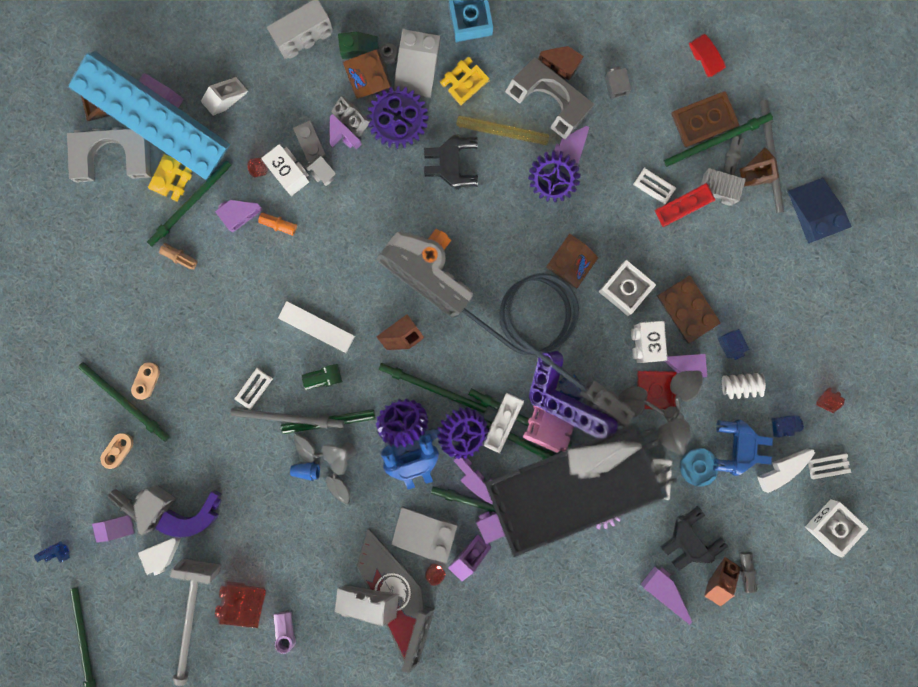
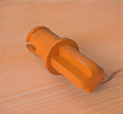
M261 213L258 219L260 224L274 228V231L279 230L294 236L297 224L282 220L280 216L277 218Z

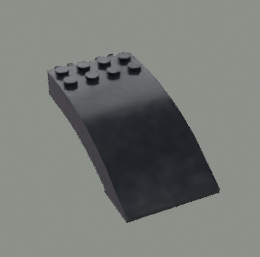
M632 423L618 429L612 435L596 438L569 449L618 443H641L640 449L608 472L600 473V477L579 478V474H571L569 452L566 450L486 482L485 486L513 558L666 499L668 494L664 486L676 482L677 479L676 477H671L662 482L659 476L661 473L669 472L672 468L669 465L657 470L648 449L661 444L660 440H653L646 444L643 437L654 434L656 432L655 428L641 433L638 424Z

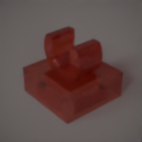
M829 387L818 398L816 405L834 413L844 405L845 398L841 397L840 392L832 393Z

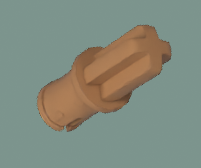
M164 243L159 250L160 254L173 260V263H180L189 269H195L198 263L196 259L184 254L183 250L175 249L167 243Z

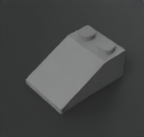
M402 29L394 91H396L397 86H399L402 92L407 87V93L414 90V95L431 98L441 44L439 35Z
M618 443L568 450L571 474H579V478L600 477V473L608 472L640 449L641 443Z
M402 507L391 545L447 564L457 522Z

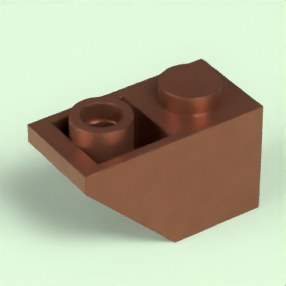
M569 46L541 51L538 60L554 70L563 80L565 78L570 80L584 56Z
M408 314L376 336L386 350L410 349L424 339V336Z
M724 557L709 580L704 596L719 606H722L734 597L741 567Z

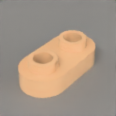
M144 363L140 367L131 389L135 398L147 399L151 396L160 375L159 367L156 364ZM147 369L151 370V374L149 376L146 374ZM141 386L144 389L143 393H139L138 391L139 387Z
M127 433L115 435L101 455V464L108 469L118 467L133 447V438ZM122 439L126 440L125 446L121 445ZM111 455L115 456L114 462L110 461Z

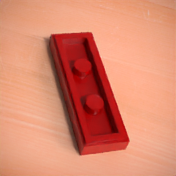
M705 183L654 211L662 227H665L716 199L708 183Z

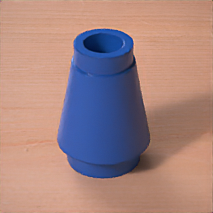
M315 462L291 465L290 475L314 481V479H319L320 465L315 464Z

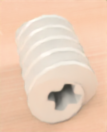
M758 373L753 375L746 374L745 376L739 374L738 376L731 375L730 377L724 375L722 377L723 394H728L729 399H733L735 393L739 399L741 398V393L744 394L745 398H748L749 392H751L752 397H756L757 392H759L760 397H763L765 391L763 373L760 375Z

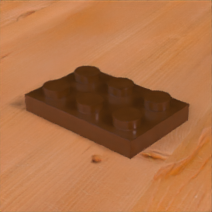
M726 91L671 113L685 148L740 126Z
M690 275L657 295L688 344L721 324Z

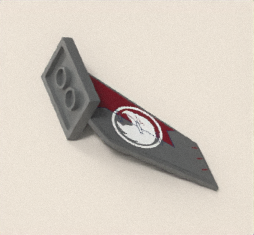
M368 528L357 567L368 589L399 594L397 617L386 624L404 661L401 671L410 673L419 665L435 608H424L422 587Z

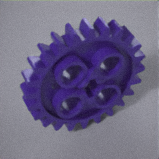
M397 86L396 91H393L392 87H390L389 93L382 90V97L376 94L378 101L371 100V104L374 107H368V111L372 113L367 115V119L372 120L368 124V127H373L370 130L371 134L377 133L375 139L379 140L382 138L381 144L384 145L388 142L389 148L393 144H395L396 149H399L400 144L406 148L407 142L413 146V139L420 141L418 134L424 135L425 133L422 128L428 127L424 123V121L429 120V117L424 115L428 113V109L423 108L425 102H419L421 99L420 95L414 97V90L407 93V87L404 88L403 92L400 91L399 86ZM393 101L400 103L397 108L390 107V103ZM383 109L389 110L390 113L384 112ZM414 111L416 116L414 118H407L406 113ZM400 114L402 120L397 119V121H395L393 115L399 116ZM383 117L390 119L386 125L381 124L380 120ZM405 122L412 124L413 126L409 127ZM399 127H404L406 132L399 135L396 133V130Z

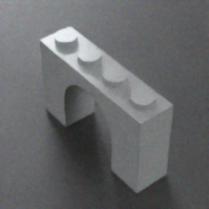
M536 57L512 79L505 91L519 104L529 94L536 91L545 92L553 96L560 104L562 112L550 128L564 139L574 131L594 106V103Z
M114 127L112 130L107 131L96 128L91 132L74 130V133H67L69 179L74 182L95 181L94 157L97 150L107 143H119L123 146L126 154L127 176L132 179L151 178L150 142L133 130Z

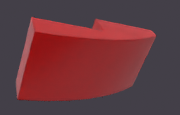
M702 34L689 43L695 60L701 61L707 77H712L726 68L717 48L706 34Z

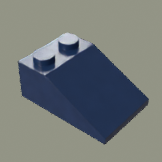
M824 178L787 191L808 244L852 227L844 207Z

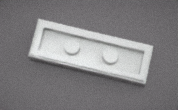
M506 393L487 434L488 439L483 442L485 447L498 453L501 452L524 400Z

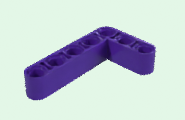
M559 351L543 353L562 368L564 359ZM538 358L529 393V399L533 405L597 438H604L616 433L618 424L614 418L557 391L560 373L541 358Z

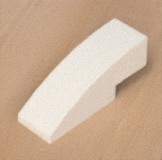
M804 449L772 462L775 470L757 476L762 490L769 493L793 479L809 463L815 454L814 450Z

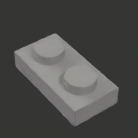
M311 121L293 128L308 163L317 155L322 156V158L326 156Z

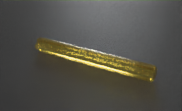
M458 116L457 127L541 145H547L549 141V135L545 133L465 116Z

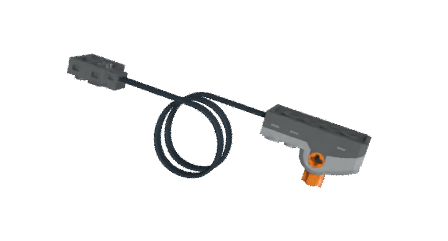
M435 229L428 239L411 233L397 231L378 255L376 260L451 318L463 312L511 350L523 355H537L582 390L580 395L585 398L582 403L614 418L618 426H627L635 415L630 410L631 406L624 401H619V397L609 389H605L596 381H588L584 386L543 354L560 347L573 333L579 318L577 296L573 289L559 277L548 273H538L526 277L511 286L502 299L499 311L500 325L508 339L506 340L465 308L473 297L471 290L463 283L454 281L455 277L450 273L441 271L445 264L444 250L451 241L443 231ZM527 281H540L551 286L561 296L565 305V322L560 334L550 345L541 350H537L523 339L515 329L512 321L511 308L513 299L519 288ZM556 283H558L559 285H561V286L567 291V293L569 294V296H570V298H571V300H572V303H573V319H572L571 325H570V321H571V305H570V301H569V299H568L566 293H565V292L562 290V288H560ZM505 307H506V321H507V325H508V327H509L511 333L513 334V336L510 334V332H509V330H508V328H507V326H506V322H505Z

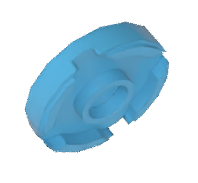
M703 448L689 450L680 461L682 477L694 486L703 487L709 485L717 477L718 471L713 469V465L719 466V464H713L716 457L712 452Z

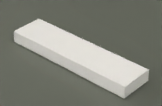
M289 302L285 303L278 319L347 353L355 338L352 334Z

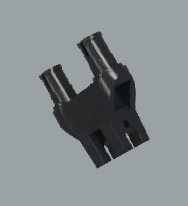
M455 134L440 147L424 148L425 159H440V166H424L425 177H441L455 190H459L461 187H478V175H461L459 173L460 149H478V138H460L458 134Z
M698 506L685 516L679 515L677 517L673 537L660 546L667 555L679 547L684 553L672 561L679 571L691 562L713 563L716 559L715 556L728 548V545L721 537L710 546H704L691 529V525L705 516Z

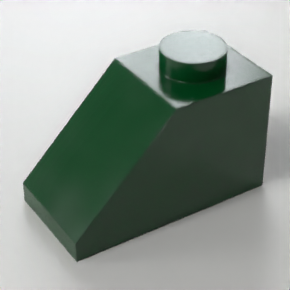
M361 32L338 34L342 60L351 59L379 49L378 37L375 35Z

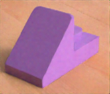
M332 114L330 116L331 146L333 147L344 137L342 141L349 148L353 146L357 150L362 145L360 140Z

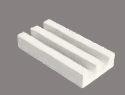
M643 168L633 184L663 204L668 202L676 187L646 168ZM644 174L670 190L669 193L644 178ZM640 181H643L644 183H646V184L649 185L650 187L654 188L655 190H657V191L660 192L661 194L665 195L666 197H665V198L662 197V196L659 195L658 193L654 192L653 190H651V189L648 188L647 186H645V185H643L642 183H640Z
M256 368L235 397V400L251 410L273 378L259 368ZM260 374V378L255 383V385L250 390L245 399H241V397L248 389V387L251 385L256 376ZM263 379H267L258 391V393L255 395L253 400L250 402V404H248V400L251 398V396L256 391L258 386L261 384Z
M843 453L811 459L808 463L811 479L851 473V469L848 467L850 464L847 461L848 454ZM837 459L843 460V462L816 467L813 466L814 463H820ZM844 466V469L819 474L814 472Z

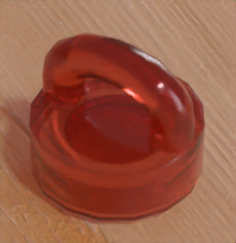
M252 158L248 162V171L252 177L255 178L267 174L268 167L261 158Z
M434 563L428 567L425 577L432 586H436L444 580L446 573L438 564Z

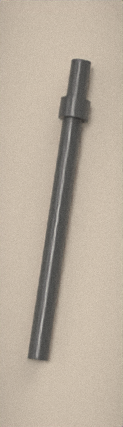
M768 100L760 101L762 116L770 113ZM773 120L762 125L764 126L767 150L776 158L771 125ZM778 178L772 182L776 214L784 213L780 180Z
M236 408L231 409V416L319 425L320 428H344L345 423L344 420L330 419V417L326 416L317 418Z

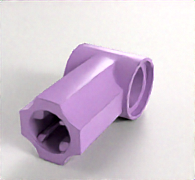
M291 612L275 613V648L279 653L285 654L296 644L293 633ZM282 638L288 639L289 647L282 645Z

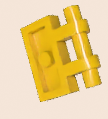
M470 57L463 61L460 60L457 63V67L451 72L448 71L440 81L443 87L449 83L453 85L448 92L460 105L464 104L489 81L487 75L477 65L472 69L468 67L473 63ZM461 72L465 73L459 81L456 79Z
M164 154L148 188L166 197L171 190L173 194L170 199L178 202L180 196H183L185 192L183 189L187 181L192 177V170L188 167H185L184 171L180 170L182 163ZM176 176H181L177 185L174 186L173 182Z

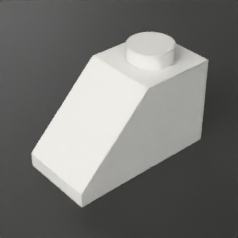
M235 77L209 86L201 102L212 115H216L226 111L243 97L248 90Z
M174 537L138 553L147 575L150 573L157 575L166 571L165 567L170 565L181 540L180 537Z

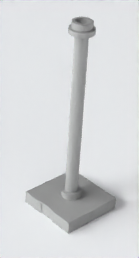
M182 559L171 570V578L191 580L178 671L173 676L174 684L177 686H184L188 681V676L185 675L198 582L210 584L220 572V564Z

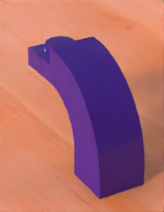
M216 490L210 492L201 511L194 517H184L170 509L165 511L155 529L173 537H188L203 531L219 516L213 509L217 510L222 501L219 499L221 493Z

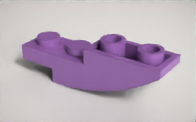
M454 458L453 461L465 473L461 481L477 496L492 504L483 482L485 477L478 469L474 471L470 467L472 463L468 458Z

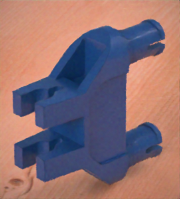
M737 419L734 422L717 421V425L724 426L716 427L717 432L733 433L734 437L732 459L722 460L715 458L713 464H721V466L713 465L714 471L730 472L733 476H738L756 463L771 464L772 457L757 455L758 445L773 446V438L758 436L743 420Z
M424 435L426 441H424L423 436L418 439L421 446L419 450L397 457L394 456L391 447H387L388 453L385 448L380 452L384 460L383 468L385 472L395 479L404 481L408 490L415 488L413 478L421 475L426 484L433 482L430 473L438 460L439 451L432 444L429 435Z

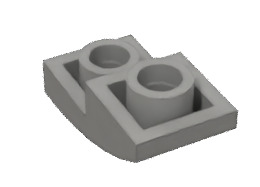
M343 96L339 98L332 109V113L336 118L346 124L355 136L360 137L370 123L365 115Z

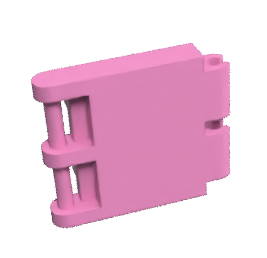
M534 405L533 415L528 420V430L524 433L523 437L557 453L560 450L566 451L574 425Z

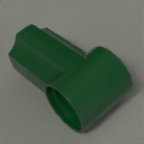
M338 364L329 365L321 368V370L302 375V382L306 391L343 382Z

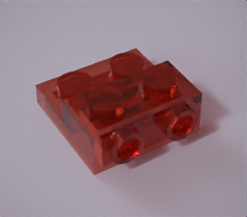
M225 581V586H221L219 590V598H222L221 603L216 605L214 615L217 617L218 623L258 628L266 589L246 586L245 583Z

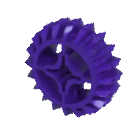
M552 150V156L545 152V158L539 155L537 157L538 161H533L532 165L534 167L530 168L529 172L531 175L528 177L532 181L530 187H535L534 194L540 192V199L545 195L547 202L550 198L557 202L558 197L561 201H564V195L570 198L571 192H576L577 190L575 186L580 184V181L577 180L581 177V174L577 172L579 171V166H574L576 160L569 161V154L564 158L563 151L556 155V151ZM555 163L551 169H542L547 164ZM561 165L569 171L570 177L562 173L560 170ZM557 169V177L552 184V175L555 174ZM539 176L548 182V188L542 184ZM559 184H567L561 189H554Z
M407 398L404 401L399 399L396 403L392 401L390 406L385 405V410H380V416H377L376 427L379 436L385 443H388L390 446L395 445L397 448L403 445L406 448L407 444L414 445L415 440L425 435L429 419L426 410L420 403H417L414 399L412 401H409Z
M459 407L458 412L452 409V415L446 414L447 419L441 420L443 425L438 427L440 433L436 434L439 439L438 443L442 450L450 457L457 459L461 457L466 459L468 455L473 457V452H479V447L484 446L483 440L488 439L485 435L489 432L486 428L488 424L484 417L474 409ZM468 421H473L474 426H469ZM451 440L457 441L458 445H453Z

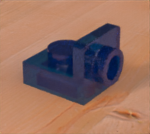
M60 541L35 554L34 558L36 562L43 559L45 562H48L57 557L58 561L62 563L70 558L68 555L69 549Z

